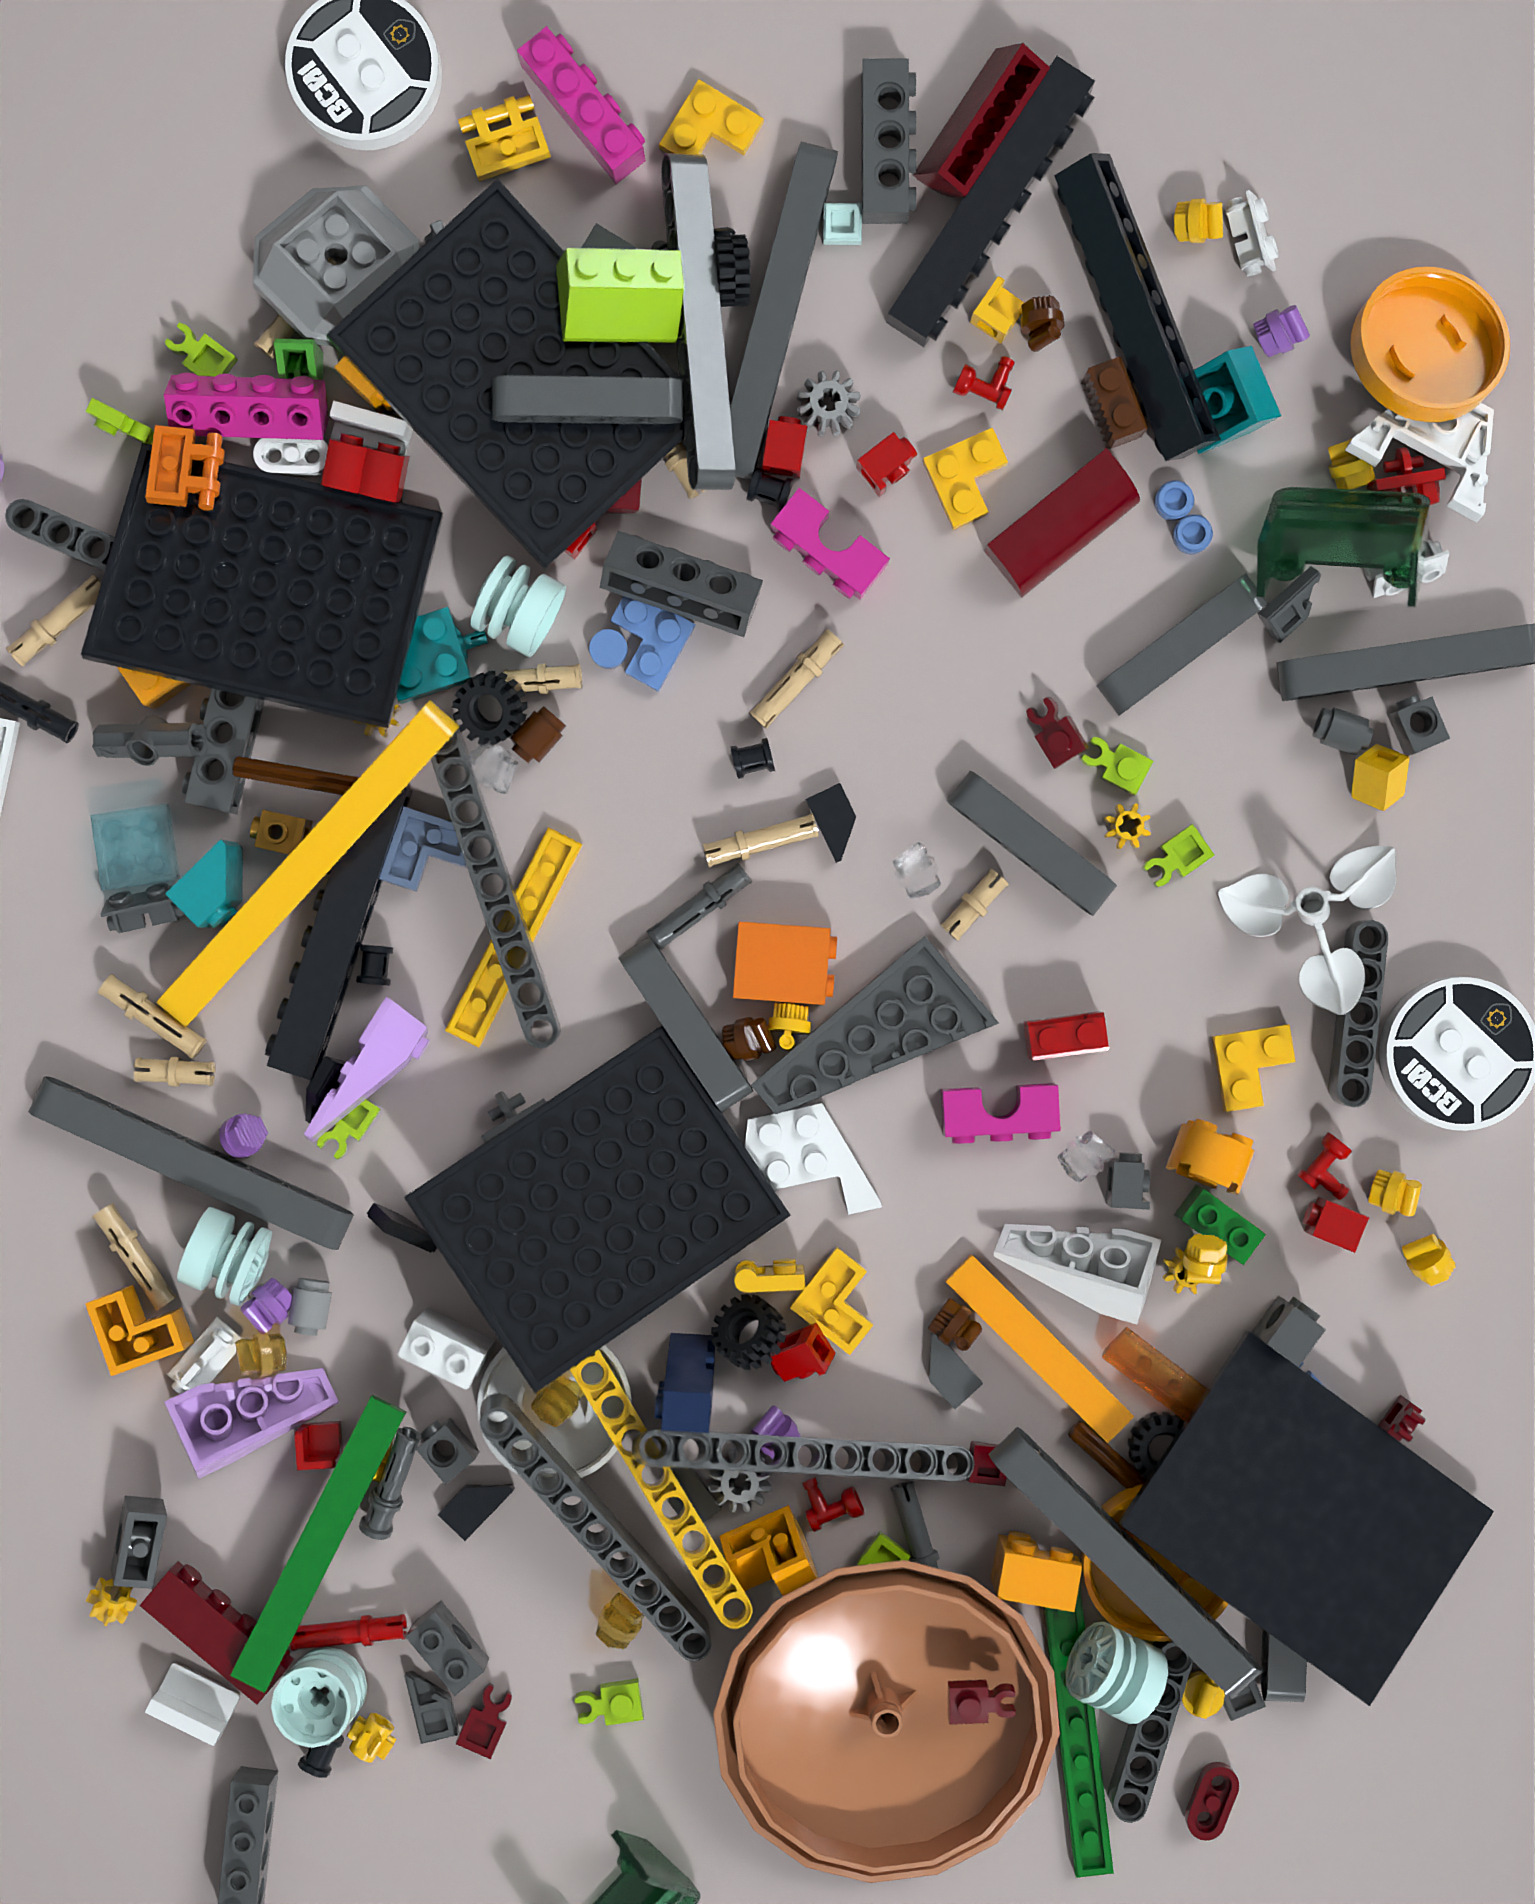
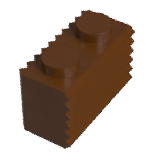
M1116 357L1088 368L1081 384L1085 385L1083 391L1088 392L1086 398L1091 400L1089 405L1093 406L1092 412L1096 414L1094 419L1099 421L1097 426L1102 428L1100 434L1104 435L1102 440L1107 442L1105 448L1112 449L1141 438L1148 427L1122 358Z

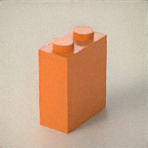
M739 921L733 998L825 1005V998L833 997L835 975L827 974L828 959H836L837 937L830 936L831 928Z

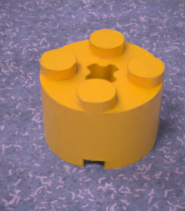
M1197 1118L1195 1121L1188 1120L1187 1124L1182 1123L1166 1168L1169 1170L1177 1169L1176 1174L1215 1189L1217 1184L1227 1187V1193L1239 1195L1255 1152L1251 1148L1254 1140L1237 1133H1232L1231 1135L1216 1133L1218 1126Z

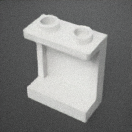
M427 1307L414 1320L398 1356L463 1389H468L474 1377L479 1375L495 1340Z

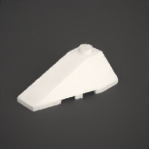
M1005 1224L994 1250V1257L1100 1314L1137 1325L1147 1297L1162 1240L1126 1229H1112L1111 1233H1089L1088 1227H1076L1075 1232L1055 1231L1051 1226Z

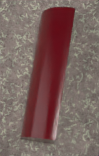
M1024 43L996 48L917 167L916 173H913L912 176L942 195L953 198L966 197L1050 67Z
M1105 448L988 543L984 552L1022 598L1140 503L1139 493L1123 467L1111 452Z

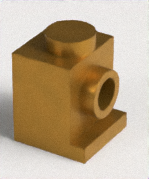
M262 809L261 817L254 816L252 820L250 838L256 839L254 847L289 855L311 831L313 821ZM280 825L283 829V835L275 840L271 836L274 826Z

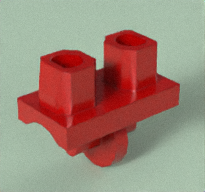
M1407 447L1397 448L1395 460L1383 462L1384 472L1396 471L1397 476L1376 479L1374 482L1368 483L1367 492L1368 495L1375 494L1380 514L1404 509L1401 489L1413 487L1415 507L1440 503L1439 482L1446 479L1445 468L1412 473L1413 468L1424 466L1423 456L1411 457Z

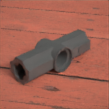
M156 715L146 716L140 724L98 725L92 733V747L98 757L131 758L136 763L144 766L154 765L159 757H201L207 749V732L202 724H195L194 722L168 723L165 719Z

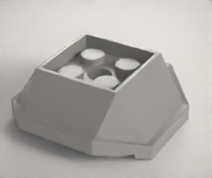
M366 185L313 188L255 236L253 288L303 339H312L317 345L335 347L326 338V334L419 250L420 240ZM339 256L346 260L341 265H332L327 262L330 257Z

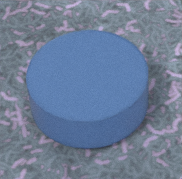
M1177 480L1163 484L1154 498V506L1157 513L1162 518L1170 521L1182 519L1191 511L1194 505V494L1191 488L1186 483Z
M1197 514L1183 517L1173 530L1175 546L1186 554L1202 552L1210 544L1213 536L1212 526L1209 521Z
M605 629L597 632L592 637L589 644V652L593 661L598 666L612 669L620 666L625 661L628 654V646L626 640L619 632Z

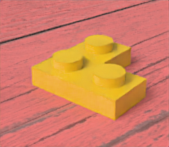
M698 79L660 141L659 148L665 153L701 154L710 138L714 137L744 156L763 126L764 118Z
M993 427L924 457L922 460L952 530L980 519L989 513L974 479L1008 464V460Z
M1290 1024L1212 1036L1223 1110L1225 1112L1264 1106L1258 1068L1296 1062Z
M836 1246L806 1284L805 1290H802L791 1303L790 1309L809 1324L817 1323L828 1339L850 1355L873 1327V1323L844 1301L866 1274L867 1270Z

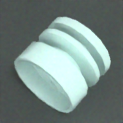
M507 555L501 559L483 583L476 599V606L470 625L473 629L481 632L489 624L487 634L493 639L498 637L506 627H509L507 646L530 658L544 641L560 610L566 593V585L542 574L534 581L531 587L528 586L531 572L530 566L523 564L516 571V559Z
M208 1207L197 1223L187 1244L179 1266L177 1281L202 1291L215 1277L217 1278L215 1297L220 1299L226 1295L233 1284L229 1301L240 1306L251 1289L256 1286L265 1268L269 1255L272 1231L262 1227L252 1240L254 1223L246 1222L237 1235H234L232 1233L235 1216L214 1207Z
M1105 1621L1096 1622L1082 1632L1071 1650L1065 1671L1066 1687L1072 1697L1083 1703H1087L1096 1709H1102L1107 1714L1128 1724L1140 1723L1153 1712L1164 1693L1168 1677L1167 1659L1163 1650L1137 1637H1132L1127 1632Z
M323 1647L313 1649L302 1656L283 1676L273 1692L271 1709L274 1723L283 1736L297 1745L311 1748L328 1745L341 1736L365 1702L367 1682L364 1670L353 1656L342 1649ZM324 1686L330 1691L326 1695L320 1691Z

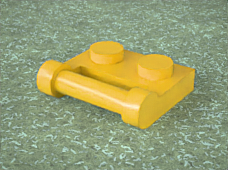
M745 1259L736 1266L734 1282L737 1289L742 1292L805 1290L804 1264L796 1265V1259L773 1260V1266H757L752 1260Z

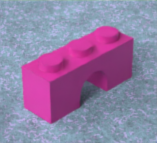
M798 488L772 521L771 531L775 533L772 539L788 552L794 548L805 557L802 562L817 575H821L824 571L835 580L832 586L848 599L854 595L861 600L887 567L890 558L861 535L845 550L833 551L826 548L821 543L818 533L829 518V510L801 488Z
M1055 1083L1016 1085V1104L1008 1114L1003 1116H992L985 1111L982 1104V1090L979 1087L940 1089L943 1135L945 1137H952V1143L954 1144L974 1143L975 1136L990 1135V1141L993 1142L1012 1141L1013 1134L1028 1133V1139L1031 1140L1050 1139L1051 1132L1061 1131L1059 1088Z

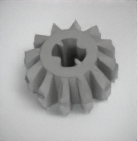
M819 371V384L807 378L804 381V385L809 392L799 391L797 394V400L804 403L797 408L798 416H809L804 422V425L808 426L807 429L812 428L816 423L819 424L818 436L820 437L824 436L826 427H831L834 437L839 436V423L845 428L851 429L853 421L849 416L855 417L860 415L861 408L853 404L860 400V392H848L853 386V380L849 378L840 384L839 371H834L832 380H827L824 371ZM832 397L831 402L835 399L837 400L833 411H826V405L823 408L820 407L823 405V398Z
M731 1447L729 1449L730 1460L722 1455L725 1461L728 1463L734 1461L737 1454L736 1448ZM760 1454V1458L764 1463L765 1457L762 1454ZM709 1470L708 1472L711 1478L716 1479L709 1483V1492H720L716 1497V1504L722 1505L729 1499V1512L732 1513L736 1511L737 1503L743 1504L745 1513L751 1512V1499L756 1504L763 1505L765 1499L760 1492L767 1493L771 1492L772 1484L765 1481V1479L772 1476V1473ZM739 1473L746 1474V1482H743L741 1487H737L734 1485L735 1479L730 1480V1477L737 1478Z

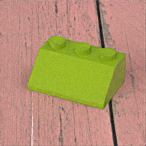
M565 249L556 265L563 341L676 342L678 340L684 294L680 250Z

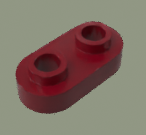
M1222 1762L1210 1763L1202 1769L1185 1811V1822L1191 1834L1197 1839L1204 1841L1213 1840L1225 1828L1239 1792V1780L1229 1765ZM1216 1776L1224 1777L1222 1784L1219 1786L1211 1784L1212 1779ZM1203 1811L1210 1813L1209 1818L1205 1821L1197 1819L1198 1815Z

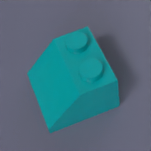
M1252 346L1228 350L1194 370L1221 440L1197 451L1198 454L1205 453L1252 433L1282 416Z
M220 839L165 893L197 927L216 928L219 925L223 928L237 913L235 908L243 902V848L237 842Z

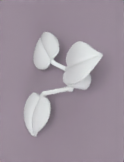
M1371 846L1353 851L1340 858L1331 870L1330 883L1336 890L1342 892L1341 894H1331L1329 891L1323 892L1319 888L1309 887L1303 889L1298 894L1296 901H1292L1290 906L1285 908L1289 900V894L1283 882L1273 875L1255 874L1231 886L1220 889L1218 892L1219 899L1226 915L1234 925L1252 936L1266 937L1277 933L1282 925V915H1290L1294 911H1298L1299 917L1304 923L1315 926L1324 956H1312L1305 961L1299 973L1300 987L1312 1003L1337 1015H1345L1356 1005L1361 997L1365 984V970L1359 956L1349 948H1341L1330 953L1322 925L1330 914L1328 901H1344L1349 897L1350 902L1360 909H1373L1386 903L1392 896L1396 885L1395 849L1391 846Z

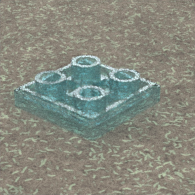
M169 804L90 815L101 891L180 880Z

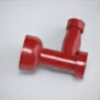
M1001 357L998 363L999 367L993 374L990 383L976 378V370L965 364L952 393L966 396L969 392H972L996 403V408L1003 411L1012 389L1005 385L1009 372L1012 371L1015 362L1011 358Z
M1327 1132L1321 1142L1324 1148L1323 1151L1306 1171L1301 1170L1297 1176L1314 1190L1321 1185L1332 1192L1333 1196L1338 1200H1342L1348 1194L1349 1188L1343 1183L1340 1184L1327 1169L1336 1158L1339 1160L1346 1159L1352 1153V1150L1334 1135Z
M816 1477L802 1482L804 1490H807L812 1506L805 1513L814 1532L821 1530V1525L845 1514H848L851 1518L865 1515L860 1497L853 1486L842 1491L841 1500L828 1505L823 1493L817 1486Z

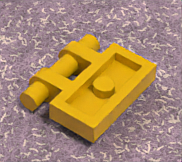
M530 94L515 99L514 96L503 99V104L485 110L482 107L471 110V115L458 119L463 134L478 130L479 136L466 140L465 143L479 182L551 157L538 117L536 116L525 121L522 120L521 114L535 110ZM510 118L512 125L490 132L488 125Z

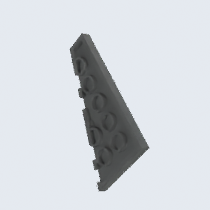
M924 936L754 1081L751 1087L774 1114H778L997 1025L999 1022L926 936Z

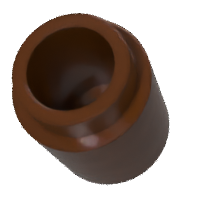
M543 706L538 713L533 711L511 736V739L516 742L511 749L528 764L533 758L540 763L563 737L561 732L566 725Z

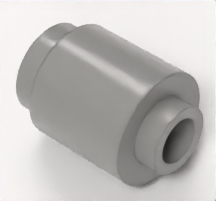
M299 1278L298 1287L293 1289L288 1324L295 1326V1333L317 1336L318 1329H326L332 1292L328 1291L330 1282Z

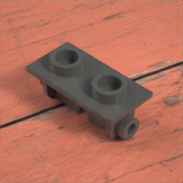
M159 883L150 886L145 892L131 894L130 891H122L113 894L106 900L100 915L101 917L108 916L107 925L110 931L116 930L118 933L145 928L146 922L143 914L149 913L152 926L179 921L180 916L185 914L165 895L172 886H169L167 883Z

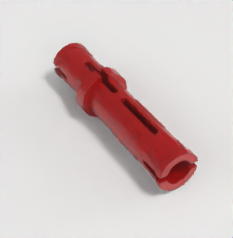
M400 1614L398 1616L372 1618L371 1615H362L360 1620L301 1625L298 1627L290 1643V1648L292 1651H297L298 1649L362 1643L366 1647L372 1646L376 1641L405 1640L407 1631L403 1629H407L405 1614Z

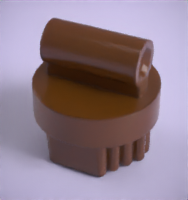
M1054 296L1032 297L1021 305L1022 317L1020 320L1022 333L1030 336L1028 346L1033 352L1040 351L1060 338L1061 330L1065 326L1064 315L1060 310V303Z
M751 1017L738 1019L735 1021V1024L726 1025L722 1029V1045L732 1060L743 1059L744 1061L759 1059L762 1053L768 1054L777 1048L764 1018L754 1020Z
M951 1298L946 1301L928 1326V1329L939 1337L938 1340L948 1346L953 1340L956 1342L957 1348L962 1351H967L982 1332L980 1323L968 1319L972 1311L964 1305H959Z

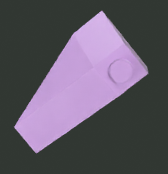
M386 997L359 1039V1042H361L359 1045L361 1053L358 1057L353 1055L350 1060L346 1061L338 1078V1082L341 1084L337 1090L332 1088L326 1095L304 1133L306 1139L311 1142L316 1141L404 1069L412 1057L419 1060L430 1042L429 1039L425 1038L428 1034L427 1027Z
M319 1368L282 1373L273 1377L238 1379L236 1382L201 1384L164 1401L196 1476L200 1479L237 1461L339 1404V1401L324 1369Z

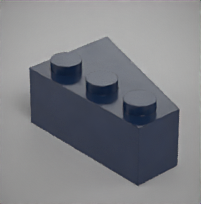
M670 1334L665 1381H660L655 1400V1419H662L661 1430L709 1433L715 1363V1346L712 1343V1339L715 1338L714 1335Z

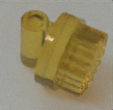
M267 1333L253 1334L252 1339H240L235 1342L242 1376L256 1373L258 1377L272 1375V1372L286 1370L287 1351L284 1337L280 1333L269 1335Z
M560 1376L536 1393L537 1397L531 1403V1409L534 1410V1413L537 1414L541 1421L558 1427L567 1418L572 1417L579 1407L578 1400L583 1397L584 1393L577 1382Z
M619 1592L603 1607L598 1617L596 1636L608 1648L616 1647L623 1650L628 1647L630 1641L637 1637L642 1627L644 1615Z

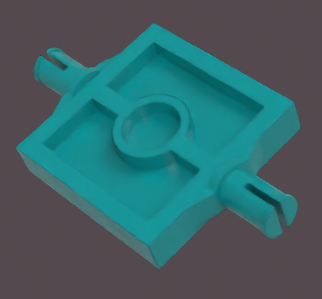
M449 607L418 616L397 695L398 702L404 704L462 685L470 680L472 676L467 663V650L489 644L485 630L462 635L455 626Z

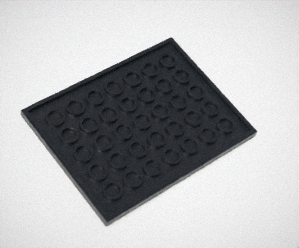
M497 178L326 334V338L545 570L685 438L683 421L674 424L495 421L492 419L491 379L497 376L509 375L679 379V376L648 342L563 341L556 265L564 250Z
M142 443L81 651L82 658L389 728L442 524L443 512L401 502L377 499L323 486L319 483L268 473L224 461L222 465H219L217 481L221 484L219 496L215 497L213 510H202L198 507L199 494L188 493L187 507L147 503L145 495L152 445ZM193 461L191 476L202 477L203 462Z
M663 1026L649 1033L404 1197L534 1393H537L791 1216Z
M1245 1331L1118 1524L1360 1701L1370 1706L1494 1511L1251 1332Z

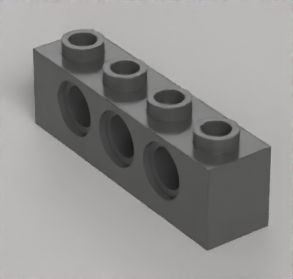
M909 58L863 59L862 224H907L909 211H916V187H909V173H916V149H909V135H916V111H909V97L916 96V72H909ZM889 97L895 99L899 106L895 109L887 110L881 107L879 102L883 98ZM890 135L895 137L899 144L894 148H885L880 144L879 140L883 136ZM890 173L898 178L899 183L895 186L887 187L880 182L879 178L883 174Z
M618 531L603 564L599 588L744 637L756 608L763 580L752 577L744 572H737L717 565L712 561L679 552L677 549L644 540L639 536Z
M211 688L209 698H204L200 709V719L204 720L203 726L207 732V749L201 757H195L192 771L187 772L184 777L182 793L186 795L184 801L186 803L237 815L246 778L233 775V763L237 756L251 758L265 700L242 695L237 705L229 706L226 701L227 692ZM229 723L233 728V736L228 742L221 744L217 738L218 729L223 724ZM220 760L224 765V773L220 779L213 781L209 777L208 769L214 761Z
M241 1766L231 1781L218 1904H264L279 1770Z

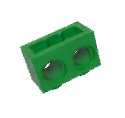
M1197 1184L1174 1214L1199 1234L1214 1235L1225 1241L1227 1244L1226 1253L1242 1265L1246 1263L1266 1235Z

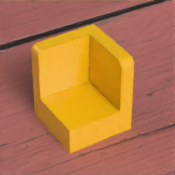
M998 276L973 312L970 323L1002 344L1021 316V305L1025 302L1004 289L1003 284L1005 280Z
M1376 743L1355 760L1352 798L1382 811L1388 809L1405 794L1410 757Z

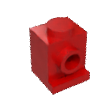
M892 432L857 460L856 468L878 497H880L886 491L887 485L885 483L888 480L893 485L909 473L910 469L907 466L918 454L906 437L899 439Z
M814 1323L784 1335L786 1336L785 1342L777 1343V1346L781 1348L779 1354L777 1355L773 1351L770 1354V1357L773 1359L771 1366L774 1372L786 1382L796 1377L805 1379L815 1372L819 1376L826 1374L836 1353L818 1324Z

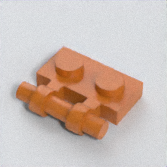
M155 425L145 495L147 503L187 507L188 493L199 494L198 507L202 510H213L215 497L219 496L221 484L217 481L219 465L223 464L225 453L221 448L222 435L208 433L206 445L195 444L196 434L194 429ZM193 461L203 462L202 477L191 476Z

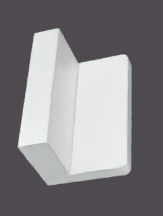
M333 401L329 416L335 423L330 439L340 440L341 433L364 438L363 445L377 448L378 442L400 446V454L406 455L413 429L404 420Z
M175 1661L170 1666L160 1689L152 1697L145 1713L214 1746L223 1734L241 1697V1693Z

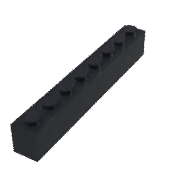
M1058 56L1055 57L1049 66V71L888 312L886 323L922 347L926 346L930 338L935 341L938 340L948 324V321L944 319L951 306L955 309L959 308L969 292V289L965 287L972 274L976 277L980 276L990 260V257L986 255L988 249L993 242L997 245L1001 244L1011 228V225L1007 223L1009 217L1014 210L1019 214L1022 212L1032 195L1028 191L1030 185L1035 178L1040 182L1043 180L1053 163L1049 156L1055 147L1061 150L1064 148L1074 131L1070 124L1076 115L1083 118L1095 99L1091 95L1095 80Z
M1090 153L1054 175L1058 184V196L1063 205L1067 207L1072 220L1071 229L1073 235L1081 243L1086 256V268L1096 282L1100 292V304L1103 310L1108 313L1114 328V340L1118 347L1122 349L1128 364L1127 374L1136 385L1141 398V410L1150 421L1154 431L1155 446L1159 453L1163 455L1165 461L1183 459L1221 440L1111 155Z
M404 788L326 873V875H329L325 890L320 889L313 905V910L317 911L313 926H307L302 937L301 947L305 948L301 962H295L289 977V983L293 984L289 999L283 998L277 1013V1019L281 1020L277 1035L272 1034L265 1049V1055L269 1056L268 1067L312 1080L324 1059L360 952V944L363 943L383 882L379 877L403 807H408L412 790Z

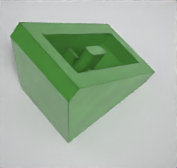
M275 338L274 348L279 378L292 379L298 376H307L315 380H323L324 353L314 340Z

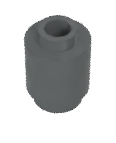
M1335 707L1331 710L1322 708L1314 725L1312 736L1320 739L1321 744L1357 755L1360 749L1366 750L1368 748L1374 729L1369 727V719Z

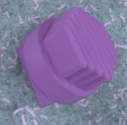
M1296 305L1289 306L1282 312L1276 309L1266 314L1265 318L1253 324L1257 339L1268 357H1272L1280 352L1284 354L1294 349L1295 343L1302 342L1310 336Z
M246 1113L227 1119L219 1129L221 1145L233 1159L247 1158L258 1152L268 1135L261 1117L252 1116L251 1114L247 1115Z
M271 1278L263 1286H258L250 1293L252 1299L245 1302L240 1308L258 1332L265 1334L272 1328L274 1323L280 1325L288 1317L287 1313L290 1311L292 1295L276 1279Z
M773 1405L751 1430L753 1435L801 1437L798 1427L791 1417L784 1415L779 1408ZM765 1443L761 1450L773 1460L774 1450L769 1444Z

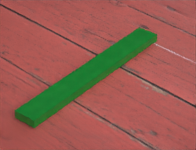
M375 1395L370 1397L230 1676L264 1693L267 1691L407 1411Z
M1079 1582L1074 1612L1043 1607L1049 1660L1055 1674L1060 1728L1059 1745L1076 1878L1114 1874L1095 1708L1072 1697L1066 1687L1065 1671L1068 1658L1076 1640L1085 1630Z

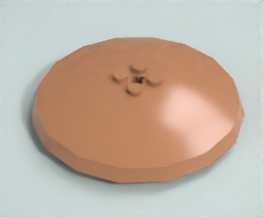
M906 1560L836 1568L776 1600L733 1650L713 1713L721 1777L753 1830L806 1868L868 1883L938 1875L997 1844L1039 1796L1060 1735L1054 1670L1024 1617L969 1576ZM987 1680L988 1690H993L1002 1683L1014 1685L1016 1697H1005L1001 1700V1703L1014 1704L1016 1716L1002 1718L995 1712L988 1713V1723L949 1725L948 1681Z

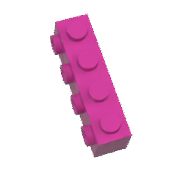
M546 26L517 49L521 67L615 184H618L646 161L643 148L645 139L634 124L631 123L627 126L619 117L621 109L610 94L607 93L603 96L595 87V84L598 82L594 74L584 63L578 66L570 56L574 53L573 49L560 33L554 36Z
M186 372L171 375L164 392L168 426L194 429L196 436L218 433L222 437L323 440L329 422L325 380H316L307 376L284 379L273 378L270 375H259L252 378L235 377L232 374L197 376L194 373Z

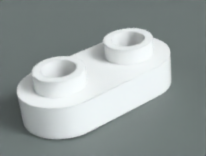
M261 438L254 447L253 457L257 466L262 471L284 476H319L324 471L328 445L324 440ZM274 451H280L281 459L276 463L270 462V454ZM313 451L319 452V460L315 463H308L307 457L309 453Z

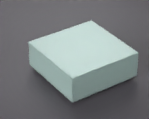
M824 203L823 245H861L862 203Z

